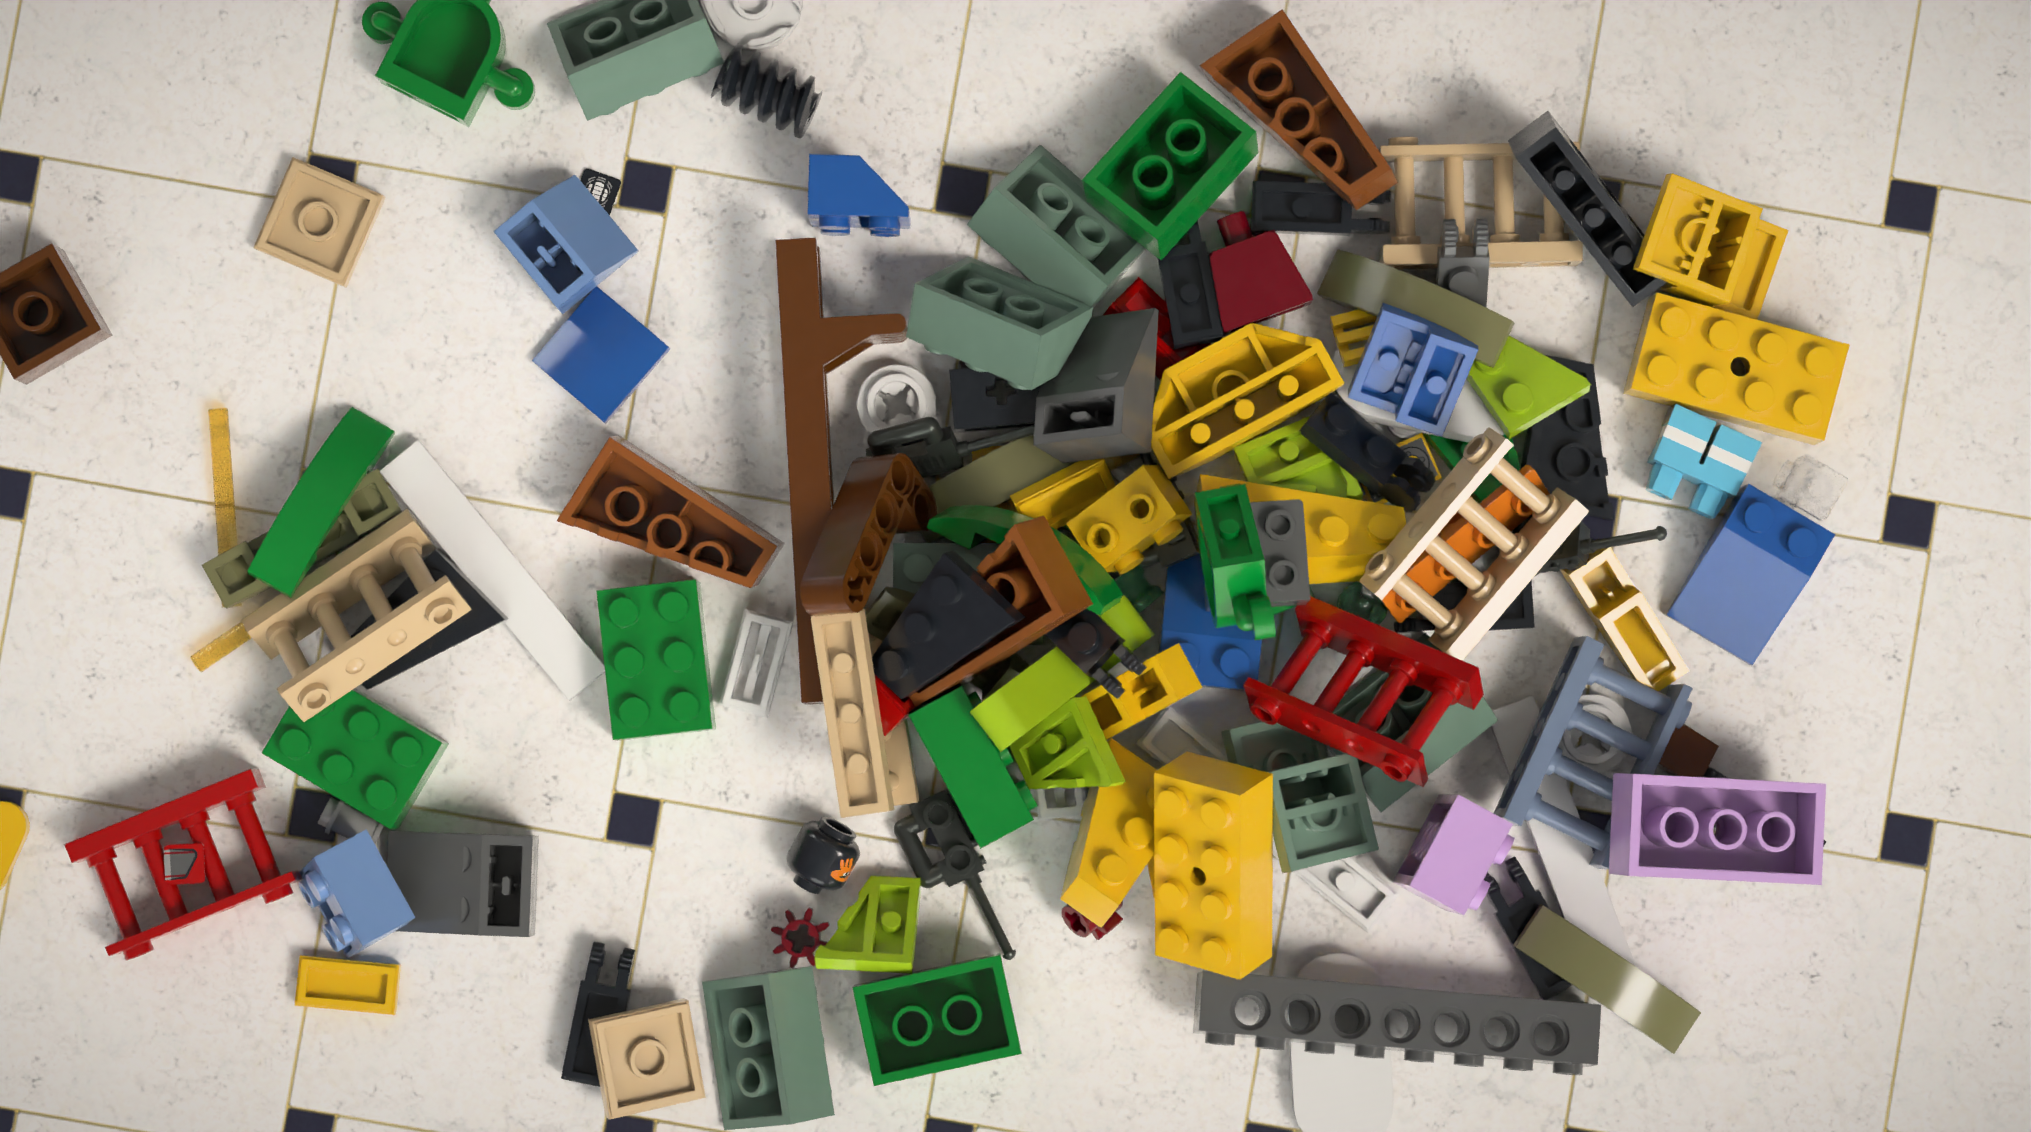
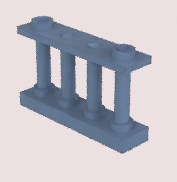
M1589 636L1575 637L1571 643L1494 814L1513 824L1512 826H1522L1524 820L1530 821L1534 818L1595 848L1589 865L1597 869H1609L1611 816L1605 829L1602 830L1541 800L1542 795L1537 792L1545 774L1550 776L1552 773H1555L1612 801L1613 779L1562 755L1563 750L1558 747L1566 729L1571 731L1573 728H1576L1637 758L1630 774L1654 775L1674 729H1680L1689 716L1692 702L1688 701V698L1693 688L1686 684L1670 685L1666 695L1604 665V659L1599 656L1605 644ZM1595 682L1656 712V718L1646 739L1644 740L1583 710V704L1579 702V699L1586 684L1591 686Z

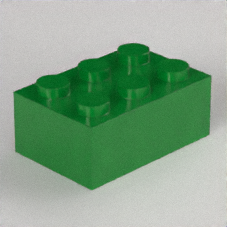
M1180 72L1082 179L1086 201L1158 259L1162 260L1259 153L1256 130Z
M695 579L597 590L612 739L621 741L716 730L700 582Z
M961 686L909 714V717L981 849L1033 821L1034 819L1029 811L1038 805L1025 781L1022 780L1014 784L1006 766L1014 762L1008 749L1006 748L1000 752L970 713L971 710L982 702L977 692L974 691L966 695Z
M354 688L305 722L289 706L263 749L262 754L387 828L399 829L449 743Z
M1000 953L912 972V974L906 973L856 984L852 987L874 1086L1022 1054Z

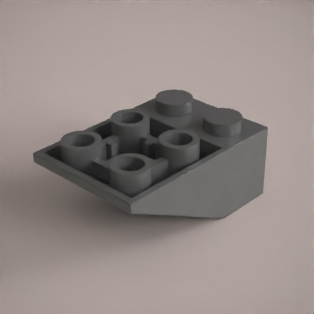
M1152 308L1090 318L1058 376L1041 385L1036 397L1034 446L1062 463L1151 452L1159 310Z
M389 831L387 867L415 916L407 925L396 931L478 936H535L539 836Z

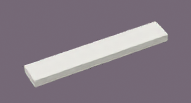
M419 440L415 441L380 470V473L460 570L509 618L504 623L569 701L605 673V665Z
M1534 696L1492 710L1498 721L1491 726V730L1509 778L1540 713ZM1552 773L1550 776L1545 774L1537 791L1542 795L1541 800L1580 819L1565 778L1555 773ZM1534 818L1526 821L1562 917L1636 966L1600 869L1589 865L1594 855L1591 846Z
M1170 706L1162 711L1136 743L1163 766L1186 751L1228 762L1227 754L1223 749ZM1273 837V856L1279 860ZM1354 856L1293 871L1367 933L1371 931L1400 895Z

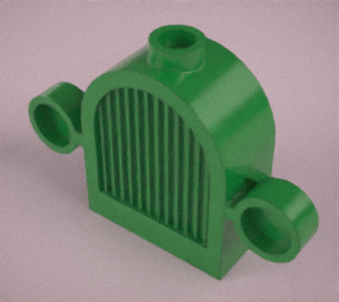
M417 0L409 9L404 20L398 9L388 2L373 3L363 13L362 26L369 38L380 44L391 43L375 74L380 83L467 127H470L490 87L494 89L499 102L510 110L526 108L531 104L535 96L534 82L525 71L518 68H510L504 71L500 69L505 56L506 38L499 18L489 5L491 0Z
M1238 483L1220 486L1219 489L1195 492L1202 572L1215 628L1237 625L1242 631L1252 630L1254 640L1276 637L1272 605L1266 590L1265 559L1246 484L1241 485Z

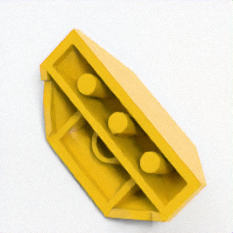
M1250 323L1164 370L1153 405L1151 449L1168 480L1221 457L1232 451L1234 447L1244 444L1289 420L1345 383L1320 339Z

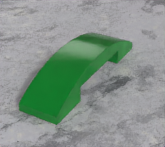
M351 407L324 442L291 492L247 571L248 574L292 598L316 560L319 547L366 473H370L395 435V431Z
M962 505L949 507L929 519L927 528L970 550L986 539L1001 544L1005 540L1004 536L1015 524L1034 518L998 507ZM1051 527L1093 605L1086 609L1102 615L1121 601L1123 593L1104 567L1075 541Z

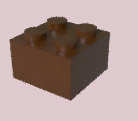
M53 243L0 273V356L14 380L27 385L113 336L67 254Z

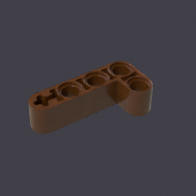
M895 453L858 457L851 463L801 581L800 597L802 605L808 614L823 616L862 611L868 601L894 535L930 530L927 528L929 519L937 515L936 500L932 491L906 454Z

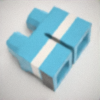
M1674 404L1667 410L1662 423V430L1647 463L1653 466L1649 473L1646 491L1661 498L1672 500L1681 478L1698 485L1688 509L1708 519H1714L1724 506L1726 500L1737 495L1762 442L1722 424L1715 427L1716 421L1678 404ZM1707 446V448H1706V450H1705V453H1704V455H1703V457H1702V459H1701V462H1699V461H1700V458H1701V456H1702V454H1703V452H1704V449H1705V447Z

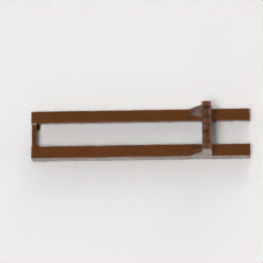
M817 239L776 240L801 703L813 705L824 703L811 623L812 615L808 614L802 605L800 585L834 505L827 374L873 345L903 343L907 340L908 327L905 317L898 313L824 317L821 258Z

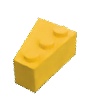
M1110 738L1108 744L1126 782L1118 786L1089 787L1087 798L1083 802L1080 815L1082 819L1077 839L1073 843L1060 897L1062 901L1101 928L1118 908L1154 854V772L1157 769L1112 738Z

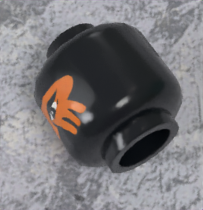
M825 816L821 817L820 821L805 823L786 857L787 865L796 874L793 881L802 889L813 894H819L822 889L834 891L842 888L860 856L859 846L854 841L856 838L855 832L843 823Z

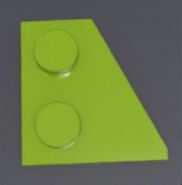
M1511 336L1508 337L1494 368L1474 360L1467 376L1468 382L1508 439L1513 438L1588 393L1591 386L1587 378Z
M1310 416L1233 448L1235 457L1247 482L1356 500L1363 499V492L1357 479L1300 433V428Z
M1086 696L1073 697L1009 746L1029 790L1095 786L1110 787L1122 785L1126 782Z
M871 875L859 891L856 903L848 907L837 921L838 929L826 946L820 945L816 950V969L912 974L921 898V878Z

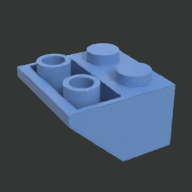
M576 175L532 199L493 231L562 314L639 252Z
M367 829L313 857L299 872L303 880L298 882L304 899L311 908L319 907L327 924L323 925V931L329 944L336 952L342 950L347 959L407 925L415 918Z

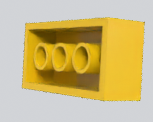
M1656 292L1647 301L1623 394L1667 406L1678 404L1700 415L1816 445L1825 440L1850 345ZM1734 358L1739 359L1744 364L1746 369L1745 376H1736L1732 373L1730 365Z
M1188 751L1154 772L1156 956L1239 980L1272 957V773Z

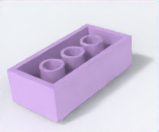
M1613 773L1609 874L1822 885L1826 784ZM1714 824H1716V832H1715V834H1714V832H1713Z
M1439 794L1392 882L1445 911L1465 915L1468 908L1477 910L1490 887V883L1484 880L1492 863L1501 865L1513 845L1515 838L1508 835L1513 824L1458 794Z

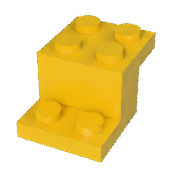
M1670 173L1666 174L1633 269L1666 281L1667 283L1661 286L1660 290L1694 303L1758 319L1789 230L1761 220L1760 216L1763 208Z

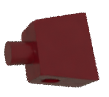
M1244 211L1230 214L1216 221L1225 247L1209 253L1208 257L1223 336L1229 335L1250 323L1259 324L1311 305L1314 300L1313 296L1275 230L1253 236Z

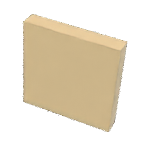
M292 157L253 248L347 288L386 197Z
M683 998L588 1019L606 1118L614 1119L706 1098L690 1006L687 999Z

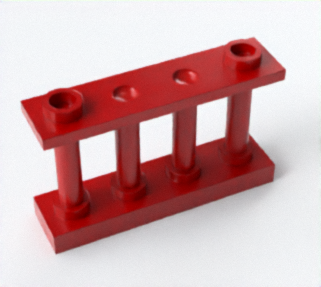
M1310 596L1311 600L1306 605H1297L1295 608L1303 639L1272 685L1268 686L1250 677L1243 684L1250 711L1256 718L1266 724L1274 725L1278 723L1374 765L1396 781L1405 782L1408 780L1424 787L1428 781L1424 756L1420 750L1450 704L1455 705L1458 703L1473 710L1476 708L1484 695L1479 667ZM1328 647L1346 655L1314 705L1289 695L1320 649ZM1372 666L1389 674L1357 724L1333 714V711L1363 667ZM1414 684L1433 692L1401 743L1376 733L1406 686Z
M259 769L246 770L64 844L71 863L87 861L89 868H95L123 940L105 947L108 956L123 953L126 961L153 951L154 947L151 941L261 896L265 904H268L294 893L291 884L303 880L299 873L300 871H291L281 875L253 806V802L257 801L254 792L266 788ZM226 804L229 812L234 810L262 881L261 884L236 894L233 891L206 821L210 820L207 811ZM177 823L180 824L182 830H188L192 843H202L204 845L205 875L216 901L190 913L187 911L178 886L165 883L164 850L160 843V840L164 839L161 830ZM133 842L135 849L141 848L169 918L168 922L143 932L113 860L117 858L115 848Z

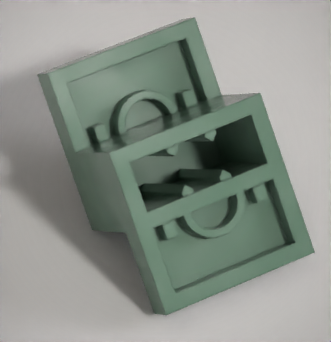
M1258 722L1221 731L1228 762L1273 774V837L1282 873L1379 850L1357 758L1347 753L1328 757L1326 744L1278 723L1269 725L1264 722Z

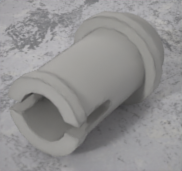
M333 797L328 801L318 821L319 825L326 828L324 833L329 835L333 831L348 839L367 829L374 844L377 842L384 825L345 804L342 800L339 801Z

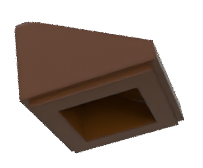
M1683 724L1680 729H1674L1658 767L1672 776L1703 777L1719 746Z

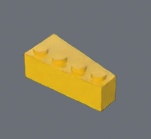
M1203 474L1199 476L1196 492L1219 489L1220 486L1240 483L1241 485L1246 484L1250 502L1300 499L1303 502L1309 584L1359 581L1365 574V568L1369 560L1377 552L1385 550L1406 525L1404 507ZM1194 499V507H1195V515H1196V503H1195V499Z

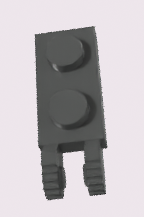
M1444 219L1442 247H1438L1436 285L1487 308L1490 260L1487 219H1475L1472 227L1473 246H1456L1459 237L1456 219Z

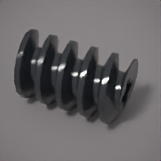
M738 43L726 57L720 69L711 98L722 89V105L728 107L740 97V113L746 115L758 105V121L764 123L776 113V129L782 131L794 121V137L802 138L812 121L822 96V91L819 94L815 92V77L810 75L801 86L797 85V69L792 67L781 78L778 76V60L774 59L763 70L760 68L761 53L756 51L745 62L742 60L743 45Z

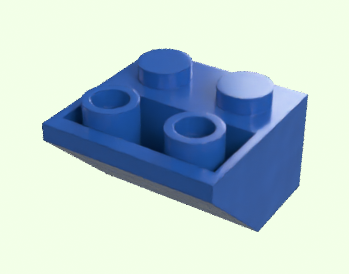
M809 154L808 217L812 227L821 229L820 234L847 236L850 235V228H869L871 236L898 237L900 236V229H910L911 218L907 204L860 155Z

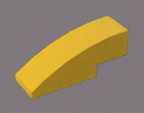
M1611 547L1598 549L1594 553H1590L1587 565H1583L1581 568L1576 570L1560 569L1578 600L1632 679L1659 692L1689 672V669L1642 592L1634 587Z
M1179 643L1144 661L1143 663L1147 668L1140 675L1128 670L1117 676L1116 678L1126 690L1118 699L1110 694L1102 685L1081 696L1087 697L1106 740L1203 688Z

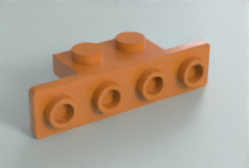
M1525 465L1519 470L1523 476L1545 495L1550 494L1537 472L1530 465ZM1503 484L1479 503L1510 531L1514 530L1533 512L1531 508ZM1458 512L1454 514L1438 533L1439 537L1471 564L1495 546L1492 541ZM1425 550L1405 572L1409 578L1432 597L1456 578ZM1392 589L1381 600L1398 623L1403 622L1416 611L1414 607Z

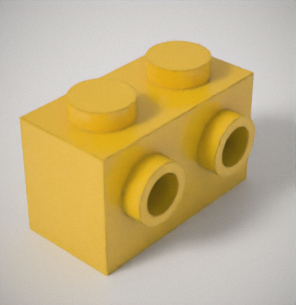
M1142 465L1072 518L1066 525L1080 546L1091 554L1107 572L1117 571L1119 575H1122L1135 568L1144 560L1141 552L1156 542L1160 546L1179 535L1183 530L1180 523L1191 516L1192 513L1171 481L1168 480L1160 465Z

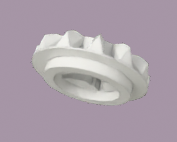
M888 365L874 371L862 384L857 399L859 418L869 433L925 417L934 418L937 408L936 395L929 380L918 370L905 365ZM907 386L910 387L905 403L911 408L910 411L915 414V417L898 413L894 418H890L888 423H885L884 420L887 417L886 413L889 407L884 402V399L878 395L879 392L886 396L889 394L896 397L900 391L903 392Z
M1594 694L1582 695L1579 702L1583 704V710L1632 733L1628 716L1616 702L1605 696ZM1573 728L1571 731L1566 729L1558 745L1563 750L1562 755L1599 773L1616 767L1627 754L1603 741L1600 744L1605 750L1603 753L1599 747L1596 748L1592 743L1579 745L1575 748L1574 744L1579 741L1578 738L1583 734L1582 731Z

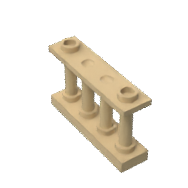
M1394 137L1388 139L1389 146H1380L1379 151L1386 162H1394V175L1398 182L1394 185L1396 236L1391 237V245H1383L1379 250L1380 263L1398 270L1437 269L1438 247H1442V236L1440 237L1441 244H1421V237L1416 236L1414 162L1443 161L1445 219H1456L1459 232L1456 246H1473V243H1470V235H1465L1463 161L1493 160L1495 234L1490 235V243H1488L1489 268L1578 266L1583 261V243L1581 241H1570L1569 233H1564V219L1544 194V234L1539 235L1540 242H1520V235L1515 234L1513 160L1517 159L1509 143L1418 145L1417 137ZM1573 142L1580 151V142Z
M1490 427L1483 434L1475 436L1467 444L1463 452L1464 457L1387 548L1377 552L1369 560L1365 568V574L1359 580L1361 584L1381 600L1391 589L1394 590L1435 625V632L1428 640L1442 652L1460 660H1464L1589 512L1575 498L1558 487L1549 495H1545L1503 458L1513 444ZM1489 473L1533 510L1532 517L1519 533L1513 534L1471 497V494ZM1456 512L1500 548V555L1486 571L1480 572L1438 536V533ZM1424 550L1468 587L1467 594L1452 610L1448 611L1405 574Z
M408 509L304 577L292 598L281 593L241 620L247 633L271 660L279 654L281 655L293 678L279 686L277 690L303 722L472 610L446 575L436 582L422 559L433 552L436 547ZM406 570L418 594L393 610L381 586ZM364 598L376 622L351 638L339 614ZM322 626L335 650L309 666L297 642Z
M863 608L858 613L811 616L841 818L895 810L894 806L920 802L907 719L889 734L883 735L872 656L883 641L868 633L865 611L868 608Z

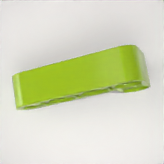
M1125 595L1122 596L1121 601L1117 605L1100 615L1126 640L1123 644L1132 652L1155 635ZM1056 646L981 702L970 713L999 751L1002 752L1096 681V679L1086 675ZM1113 654L1102 667L1108 672L1121 662V659Z

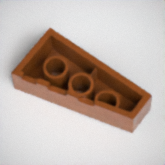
M1283 9L1199 65L1208 81L1355 210H1358L1398 183L1391 167Z
M620 435L609 437L557 519L560 523L587 530L609 540L636 547L655 556L688 565L690 568L748 588L759 585L785 544Z
M1045 516L1015 524L1004 536L1005 540L993 553L988 554L976 567L978 569L977 572L1021 612L1025 618L1014 626L1005 629L992 638V641L985 646L973 651L954 664V667L909 696L915 707L937 700L963 686L1093 605Z

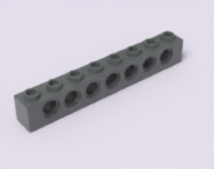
M1202 970L1197 973L1193 1033L1205 1034V1043L1213 1045L1235 1046V1037L1255 1039V1048L1285 1050V1041L1305 1043L1304 1052L1335 1054V1046L1355 1047L1354 1056L1383 1059L1385 1050L1404 1051V1061L1434 1063V1054L1454 1056L1453 1065L1484 1067V1058L1503 1060V1069L1533 1071L1534 1063L1553 1064L1552 1073L1583 1075V1067L1598 1065L1601 1005L1248 974L1239 980ZM1242 997L1251 998L1259 1007L1260 1015L1254 1025H1245L1236 1017L1235 1005ZM1290 1002L1302 1003L1309 1012L1308 1024L1302 1030L1292 1028L1285 1019V1010ZM1341 1006L1351 1007L1358 1015V1027L1352 1034L1344 1033L1336 1026L1335 1014ZM1391 1010L1403 1013L1408 1021V1030L1402 1038L1391 1036L1385 1028V1018ZM1441 1014L1452 1017L1457 1024V1035L1452 1042L1442 1041L1435 1033V1021ZM1490 1019L1499 1020L1506 1028V1040L1500 1047L1490 1044L1485 1038L1484 1028ZM1540 1023L1551 1026L1556 1035L1555 1045L1549 1051L1539 1048L1534 1040V1031Z

